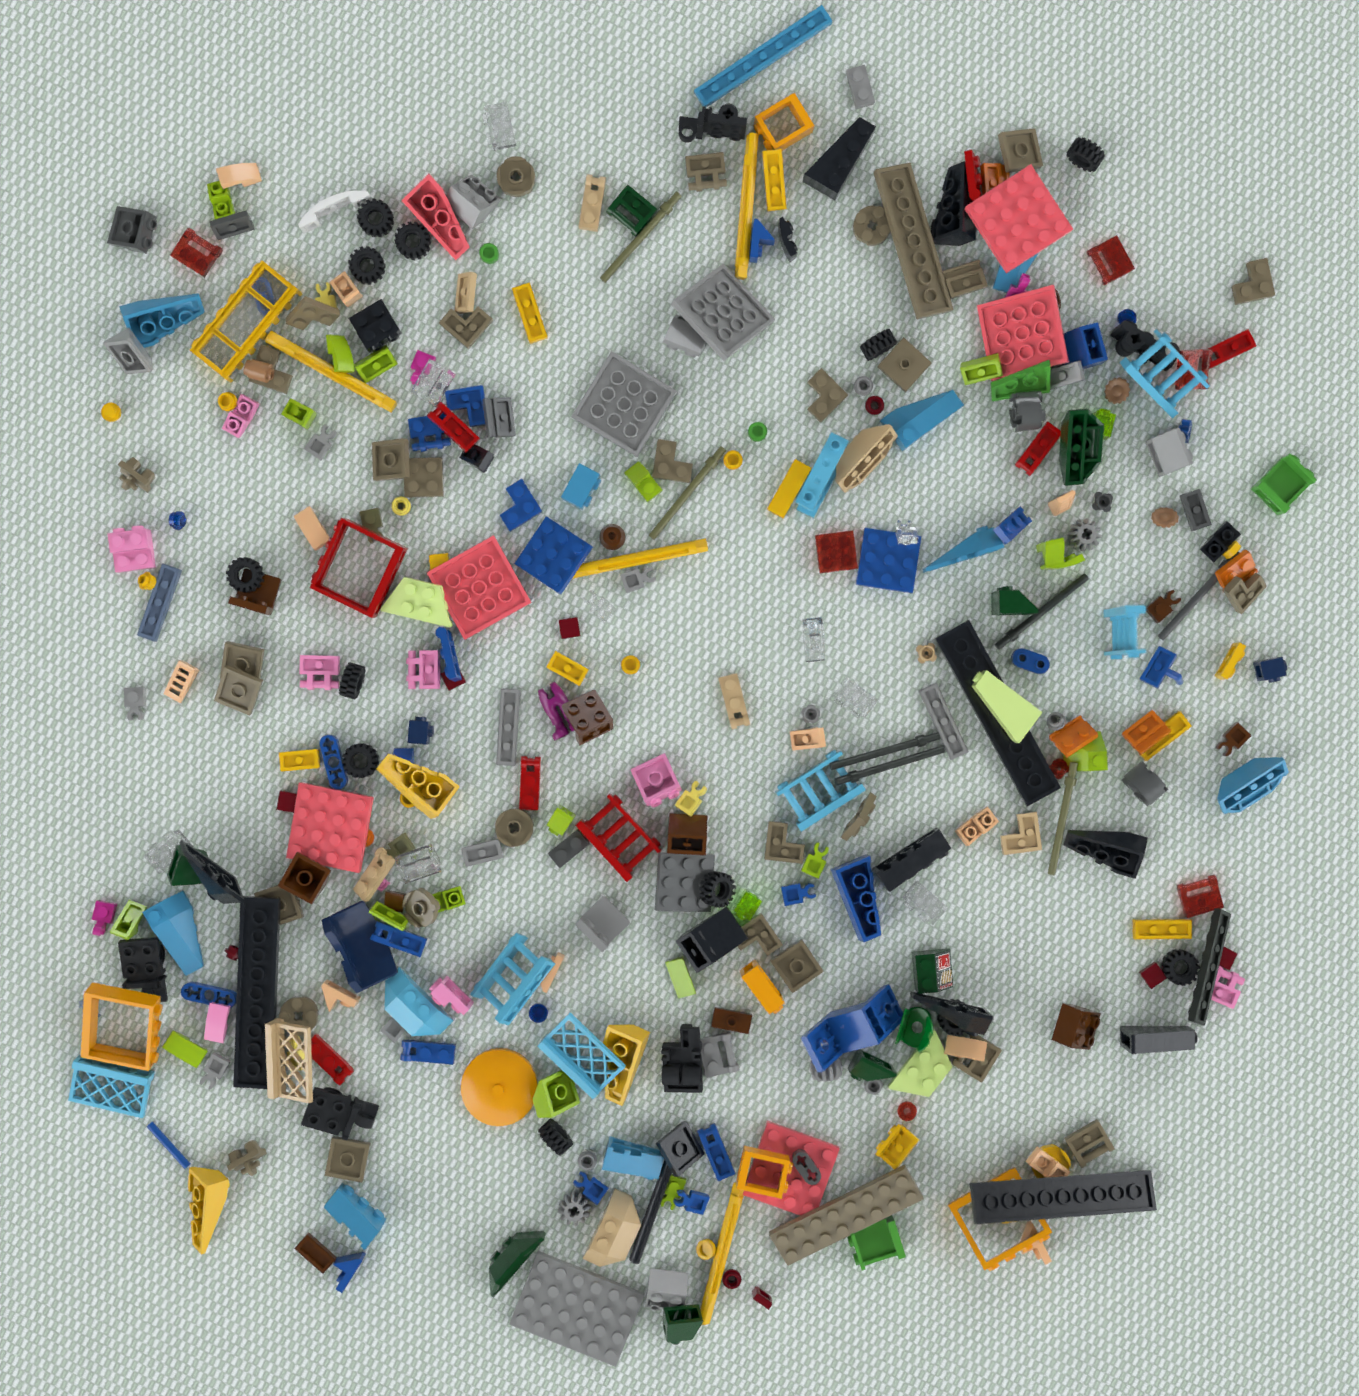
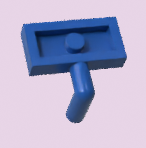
M1159 646L1141 675L1140 680L1158 689L1165 676L1174 679L1177 685H1182L1184 682L1182 675L1170 669L1177 658V654Z

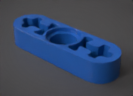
M325 735L320 740V748L329 784L334 789H342L348 784V776L343 768L344 763L342 764L343 757L339 741L334 735ZM327 738L334 742L331 745L332 751L336 750L337 753L327 755L326 752H330L329 746H325V743L328 741ZM333 756L339 760V765L335 768L329 765V759ZM341 768L342 772H337L338 777L343 778V782L340 783L341 786L338 783H334L337 776L336 773L332 774L331 771Z
M194 981L186 983L181 988L182 997L189 1001L207 1005L211 1002L231 1007L236 1005L237 993L230 989ZM190 987H192V990H193V991H197V992H198V991L201 990V992H200V993H193V994L189 995L190 992L187 991V989L190 988ZM206 990L214 992L213 1000L206 999ZM230 995V999H233L229 1003H227L226 999L221 998L218 1000L219 997H226Z

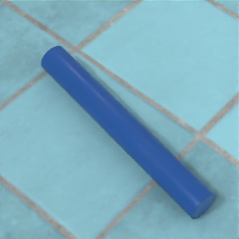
M153 1121L147 1126L151 1133L184 1169L191 1164Z

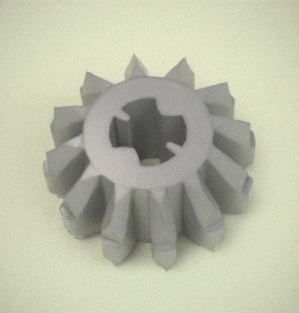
M1088 518L1084 519L1083 522L1079 519L1076 521V525L1072 524L1070 526L1073 531L1068 532V535L1073 536V538L1069 540V543L1075 542L1074 549L1080 546L1081 551H1085L1086 548L1092 550L1093 545L1097 546L1099 544L1096 539L1101 538L1102 535L1097 534L1100 527L1094 528L1095 521L1089 524ZM1086 532L1088 536L1083 538L1081 534Z
M840 1058L835 1060L824 1072L820 1073L817 1072L812 1060L810 1061V1072L814 1080L832 1082L842 1076L843 1067Z
M571 1192V1197L565 1194L564 1200L559 1202L561 1207L558 1208V1213L562 1214L561 1221L567 1219V1225H570L572 1221L575 1227L578 1225V1221L584 1223L585 1218H588L590 1215L588 1210L591 1209V1205L586 1204L588 1198L581 1199L582 1193H579L578 1197L575 1196L574 1192Z

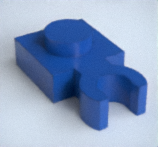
M1182 419V425L1178 427L1185 434V443L1189 444L1192 420Z
M800 883L781 886L784 905L804 903L803 897L815 898V893L808 894L807 892L809 888L814 887V884L808 883L804 888H801Z
M580 1172L579 1175L583 1178V1182L579 1183L574 1180V1186L578 1188L583 1187L585 1190L582 1192V1195L598 1205L609 1188L595 1177L589 1181L587 1175L584 1172Z
M677 1190L678 1196H682L680 1200L673 1199L676 1206H684L686 1211L704 1214L710 1198L708 1194L690 1190L688 1195L683 1190Z

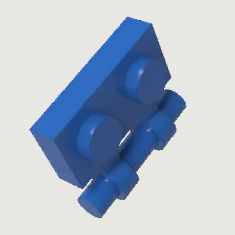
M443 413L439 416L441 420L446 417ZM427 416L408 419L411 439L419 438V443L412 444L413 451L420 450L425 452L427 449H443L444 446L451 445L450 438L443 439L442 434L445 433ZM436 435V440L426 442L425 437Z

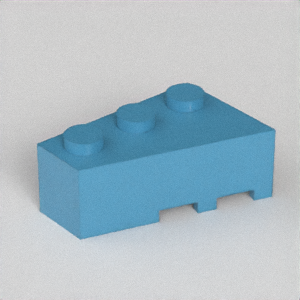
M609 1136L602 1170L641 1176L649 1180L659 1179L664 1158L658 1149Z
M343 1183L324 1205V1208L339 1224L343 1222L350 1229L348 1234L351 1237L356 1235L362 1242L361 1247L364 1250L377 1236L386 1221L384 1214L380 1210L372 1208L365 1198L356 1195L352 1187Z

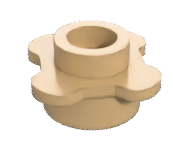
M933 643L916 647L919 663L923 664L925 661L933 662L937 659Z

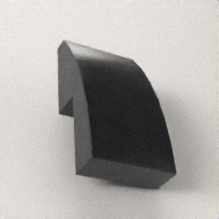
M782 216L779 218L778 223L779 238L788 261L791 262L796 259L798 249L792 240L789 241L793 236V226L788 220L785 221Z
M1225 521L1203 544L1200 550L1214 563L1228 550V547L1241 533L1228 521Z

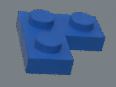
M483 385L445 391L447 407L451 411L467 409L470 427L485 425L482 401L485 398Z
M523 479L506 488L515 506L500 514V517L511 532L542 513V510Z

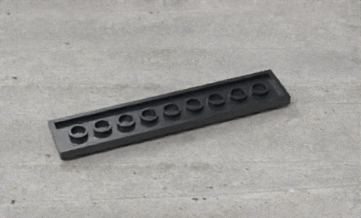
M970 620L934 638L1025 805L1029 806L1059 790L1061 787L1030 730L1020 743L1013 742L972 688L974 683L972 680L979 671L982 673V671L987 670L1000 681L1002 679Z
M243 896L245 900L240 903L233 1087L267 1089L265 1024L276 1019L281 898Z
M1151 1170L969 1183L974 1224L1157 1210Z

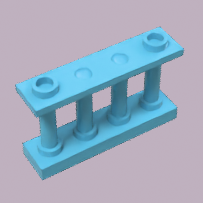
M1156 329L1154 333L1159 338L1158 341L1136 360L1130 362L1125 357L1120 361V364L1173 419L1178 414L1174 407L1180 399L1200 382L1206 389L1210 386L1205 381L1208 377L1200 369L1197 372L1170 344L1172 339L1167 333L1161 334ZM1165 345L1171 352L1148 373L1142 374L1139 371L1141 369L1140 366ZM1177 357L1183 365L1160 385L1157 384L1154 387L1151 383L1153 378ZM1189 370L1195 377L1171 398L1168 397L1166 399L1163 396L1164 391Z
M831 432L795 503L799 504L797 511L812 518L815 517L836 477V465L849 442L848 440Z
M1126 605L1104 610V618H1110V621H1112V651L1104 652V656H1110V659H1122V655H1127V658H1140V654L1146 653V649H1137V618H1139V614L1146 613V605Z
M831 751L825 755L827 759L791 782L785 781L777 786L776 794L779 796L783 793L799 817V822L796 825L801 832L866 791L862 783L847 782L845 783L847 791L843 794L837 793L822 768L831 762L838 761V757L843 755L841 751ZM844 767L836 769L840 776L848 774ZM813 773L817 774L831 796V801L827 804L820 802L806 780ZM800 783L815 807V812L810 815L808 813L805 814L790 791V788Z
M516 933L509 939L507 946L483 978L475 984L473 991L470 993L472 997L480 999L485 997L498 1010L495 1019L505 1025H510L555 965L549 958L543 956L538 958L524 945L528 938L519 933ZM518 951L533 964V968L528 974L512 960ZM507 966L522 980L516 990L501 976V973ZM495 981L510 995L505 1005L489 991Z

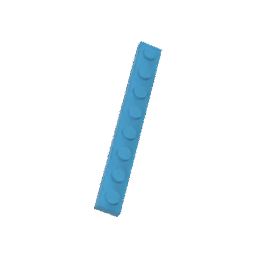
M822 5L696 88L694 94L702 106L707 108L830 26L832 19Z

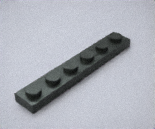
M1214 908L1211 916V925L1206 936L1207 942L1202 953L1201 967L1197 974L1196 988L1193 991V1000L1188 1011V1021L1203 1026L1206 1023L1231 918L1230 913L1219 908Z

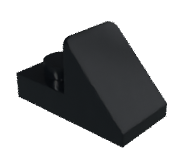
M474 445L467 453L463 451L459 458L485 473L494 459V454L480 446Z

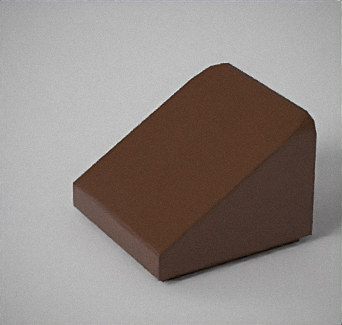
M385 891L384 905L397 912H403V899L406 893Z

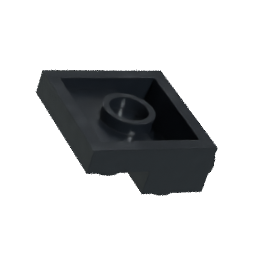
M382 299L348 318L369 353L377 352L382 349V345L387 342L396 341L399 335L402 334Z

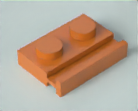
M983 163L980 165L983 182L982 195L1010 178L1009 172L1006 173L1005 166L1001 165V163Z
M1244 549L1218 569L1215 575L1224 590L1226 585L1235 576L1246 582L1258 570L1255 568L1256 565L1251 553Z
M1151 710L1122 732V736L1141 756L1171 733V729Z
M1081 715L1067 723L1062 729L1056 730L1049 735L1050 741H1053L1055 746L1066 757H1069L1098 738V733L1087 721L1082 719Z

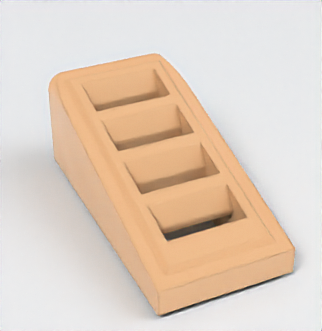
M1071 490L1048 502V506L1054 516L1071 508L1076 495L1075 491Z
M179 660L163 694L182 703L199 669L183 660ZM182 670L188 671L189 675L184 674ZM179 675L185 678L186 681L184 682L178 679ZM177 682L181 684L183 688L181 689L174 684ZM172 688L180 692L179 696L171 692Z

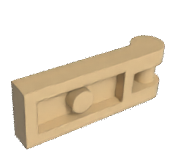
M587 174L579 229L598 232L606 177L600 176V178H596L593 175ZM592 185L599 186L598 191L591 190Z
M737 673L718 678L731 729H737V726L750 725ZM741 712L742 717L735 719L734 713Z
M383 847L375 851V857L353 888L356 894L365 902L370 901L395 863V859L391 855L388 856L387 851Z

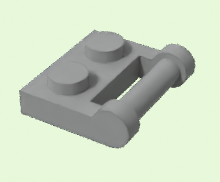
M731 1032L700 1038V1041H702L700 1053L706 1078L740 1070L731 1044ZM719 1041L724 1043L729 1065L723 1066L718 1046Z

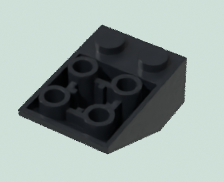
M726 906L681 934L676 943L696 973H698L746 941L748 937Z

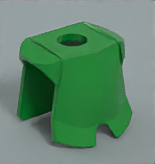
M912 1007L909 1010L905 1008L895 1044L902 1041L910 1047L917 1048L918 1052H921L929 1045L930 1039L933 1036L932 1015L928 1010L921 1007ZM914 1022L922 1024L923 1029L920 1033L913 1031L912 1025Z

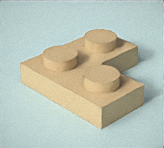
M1037 812L1016 814L1019 833L1000 835L1003 855L1042 850Z

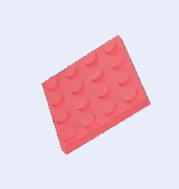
M1031 164L964 208L1006 274L1073 230Z
M1054 285L977 305L986 356L998 353L1003 376L991 379L992 382L1047 360L1050 361V367L1069 362Z
M494 535L427 572L432 583L443 586L444 599L448 605L447 610L464 640L532 603Z
M300 782L286 858L293 859L295 854L299 852L323 866L360 873L374 797Z
M767 1121L758 1149L789 1155L790 1162H792V1155L796 1150H805L819 1168L821 1179L815 1185L808 1184L793 1164L791 1174H787L786 1181H788L787 1193H783L782 1199L744 1191L743 1195L801 1216L819 1207L840 1148L829 1142ZM797 1156V1162L800 1161L805 1166L804 1157ZM754 1158L746 1182L778 1189L783 1164ZM807 1169L809 1177L816 1178L815 1173Z

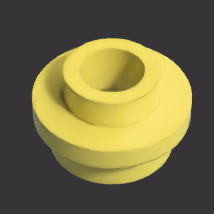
M400 496L393 500L391 507L395 514L404 516L410 512L411 503L407 498ZM400 503L405 504V508L403 510H400L398 508Z

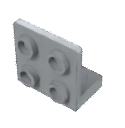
M602 896L575 925L603 952L608 948L609 943L630 924V921L606 896Z

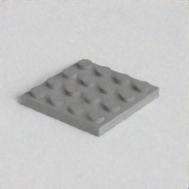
M724 264L683 292L671 303L723 361L775 321L772 315Z
M611 351L571 417L635 457H638L677 391Z

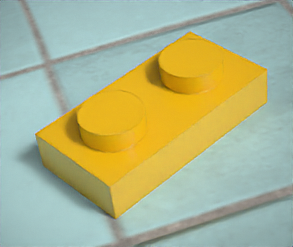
M1240 642L1233 643L1214 676L1220 680L1231 678L1235 673L1236 669L1234 667L1237 662L1241 661L1245 655L1244 650L1246 646Z
M557 651L554 652L546 667L578 686L582 684L589 671L586 667Z
M319 749L279 752L281 772L321 768Z

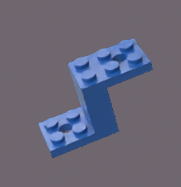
M884 985L864 1003L829 1012L805 1033L801 1040L817 1072H824L843 1053L880 1044L901 1024L903 1011L890 985Z

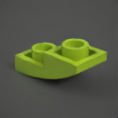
M220 181L208 183L207 188L209 199L213 206L214 219L235 214L229 187L223 189Z
M327 334L328 354L333 356L334 372H355L352 353L345 336Z
M1073 553L1064 558L1065 562L1048 566L1043 564L1040 568L1042 570L1067 568L1085 561V558L1082 554L1076 556Z
M460 886L432 894L435 900L440 903L438 913L466 904Z
M172 1030L162 1046L163 1049L195 1068H198L208 1052L207 1049L190 1041L189 1038Z

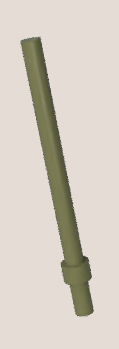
M677 191L667 202H664L659 207L660 210L603 273L600 279L604 283L609 280L663 217L670 214L673 210L672 207L682 197Z
M720 446L713 456L705 461V466L648 536L653 540L656 539L710 470H714L718 465L717 462L726 452V449Z
M1070 762L1068 776H1065L1064 780L1065 790L1048 874L1050 875L1056 874L1073 786H1076L1077 778L1075 776L1078 763Z

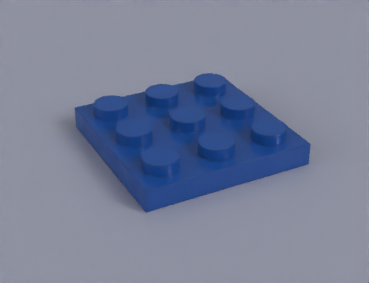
M546 516L514 564L561 595L593 547Z
M864 528L855 585L912 594L922 536Z

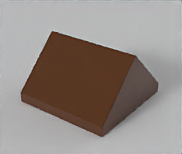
M297 852L278 887L312 905L326 886L331 870Z

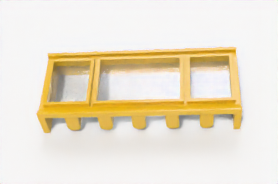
M263 260L254 265L249 277L241 281L240 288L236 293L229 296L228 303L224 308H220L217 311L216 318L212 323H208L205 326L204 333L200 338H196L191 345L190 351L230 383H232L233 379L229 376L236 368L238 370L243 368L244 364L241 361L248 353L250 355L255 353L254 345L260 338L265 340L268 335L266 330L272 323L274 325L279 323L278 315L284 308L286 310L291 308L290 300L294 295L297 294L300 297L302 295L299 289Z

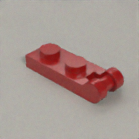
M971 149L964 151L969 197L972 201H975L982 196L980 185L983 182L981 174L978 173V168L980 167L979 156H975Z
M1249 329L1198 353L1200 359L1203 358L1204 367L1207 371L1255 348L1257 345ZM1213 352H1214V354H1215V356H1216V358H1217V359L1214 360V361L1212 360V358H1211V356H1210V354L1213 353Z
M439 402L436 405L437 408L433 412L430 411L427 417L467 453L480 438L446 405ZM442 413L446 415L443 420L439 418Z
M1047 421L1017 460L1015 466L1021 467L1028 476H1031L1059 439L1061 431ZM1028 457L1034 461L1031 465L1026 462Z
M521 756L520 810H539L541 757L528 758V756ZM527 766H534V771H527Z
M317 1033L311 1038L312 1059L333 1078L335 1083L342 1085L345 1082V1078L354 1072L353 1067ZM338 1066L342 1068L340 1073L335 1070Z

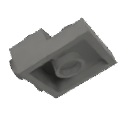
M117 206L107 243L111 246L127 248L133 252L147 254L148 249L153 244L151 237L153 230H156L158 225L157 217L148 211Z

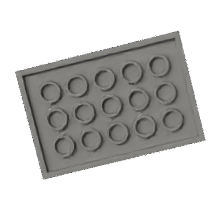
M538 1251L509 1325L616 1367L644 1298V1292Z

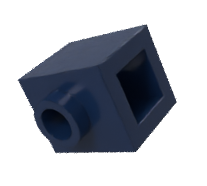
M1283 657L1253 662L1257 681L1268 680L1269 683L1280 681V677L1287 676V664Z
M415 716V720H409L407 743L430 744V737L434 735V726H431L432 721H426L427 717Z

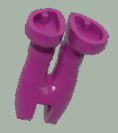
M554 681L549 685L555 697L549 699L548 694L543 688L538 690V695L544 711L550 718L552 725H555V732L552 734V738L556 741L570 734L556 708L557 706L567 720L571 732H574V729L561 707L569 701L563 690Z

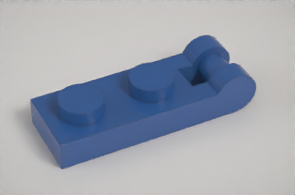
M1021 506L993 529L1005 545L1032 522L1031 518L1026 517L1023 513L1024 510Z
M438 627L435 634L440 638L442 644L440 653L446 663L444 667L445 675L454 682L462 680L452 633L444 627Z
M376 921V929L370 937L371 940L421 957L428 938L406 930L401 931L382 921ZM383 930L389 932L387 938L381 936Z
M402 1040L401 1047H403V1053L400 1056L401 1061L454 1064L456 1044ZM411 1048H416V1054L410 1053Z
M711 1124L707 1129L701 1128L697 1130L717 1181L735 1175L734 1167L716 1124ZM713 1135L715 1139L708 1142L707 1137Z

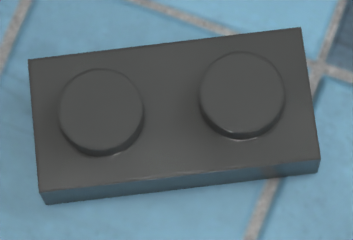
M247 210L210 221V227L217 240L255 230Z
M1200 489L1179 495L1191 532L1212 525Z
M577 829L548 852V855L561 868L590 843Z

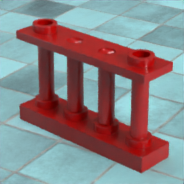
M610 793L607 796L610 800L608 804L589 821L581 819L575 826L623 879L628 882L633 877L631 873L633 868L653 850L657 853L661 852V843L655 837L651 838L622 807L621 804L623 802L616 794L612 795ZM616 807L623 816L602 835L599 834L597 836L593 831L594 826ZM629 821L636 830L615 849L612 848L610 850L606 846L607 840ZM642 835L649 844L628 863L625 862L623 864L618 859L620 854Z

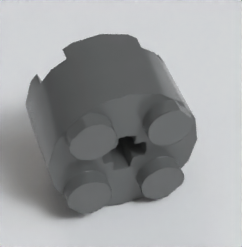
M1041 391L1012 393L1009 401L1013 402L1012 410H1009L1011 425L1012 428H1015V432L1041 428L1042 421L1046 420L1045 410L1041 408Z
M1141 761L1124 776L1122 782L1135 792L1134 795L1139 801L1149 806L1169 789L1165 787V783L1156 773L1146 768L1147 765Z

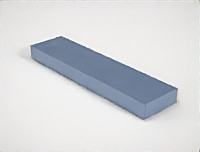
M162 563L137 636L157 642L182 572L181 569Z

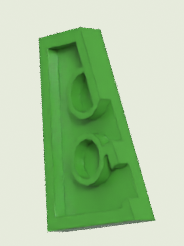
M1044 361L991 382L992 401L1010 399L1012 393L1035 390L1041 391L1042 394L1049 393L1050 361Z

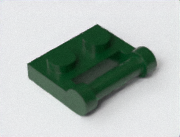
M628 184L606 210L609 216H614L635 237L657 212L655 206ZM621 205L639 220L637 225L618 211L617 208Z

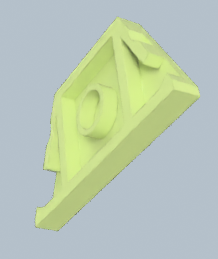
M404 577L380 610L449 628L453 625L449 619L448 605L444 599L443 586L409 577Z
M934 1029L929 1045L921 1052H918L917 1048L898 1071L896 1077L887 1085L889 1089L930 1097L953 1066L948 1056L944 1054L943 1045Z

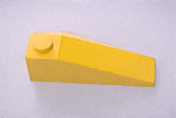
M389 753L376 768L416 808L430 819L439 816L460 787L445 774L429 770L427 767L413 764L408 760Z
M633 1024L607 1026L603 1044L626 1066L605 1086V1099L621 1106L624 1105L650 1035L649 1031ZM607 1062L608 1070H616L618 1068L614 1062Z
M190 1167L188 1191H192L193 1202L189 1203V1207L194 1216V1220L191 1221L192 1245L202 1255L207 1250L225 1204L230 1183L229 1179L219 1170Z

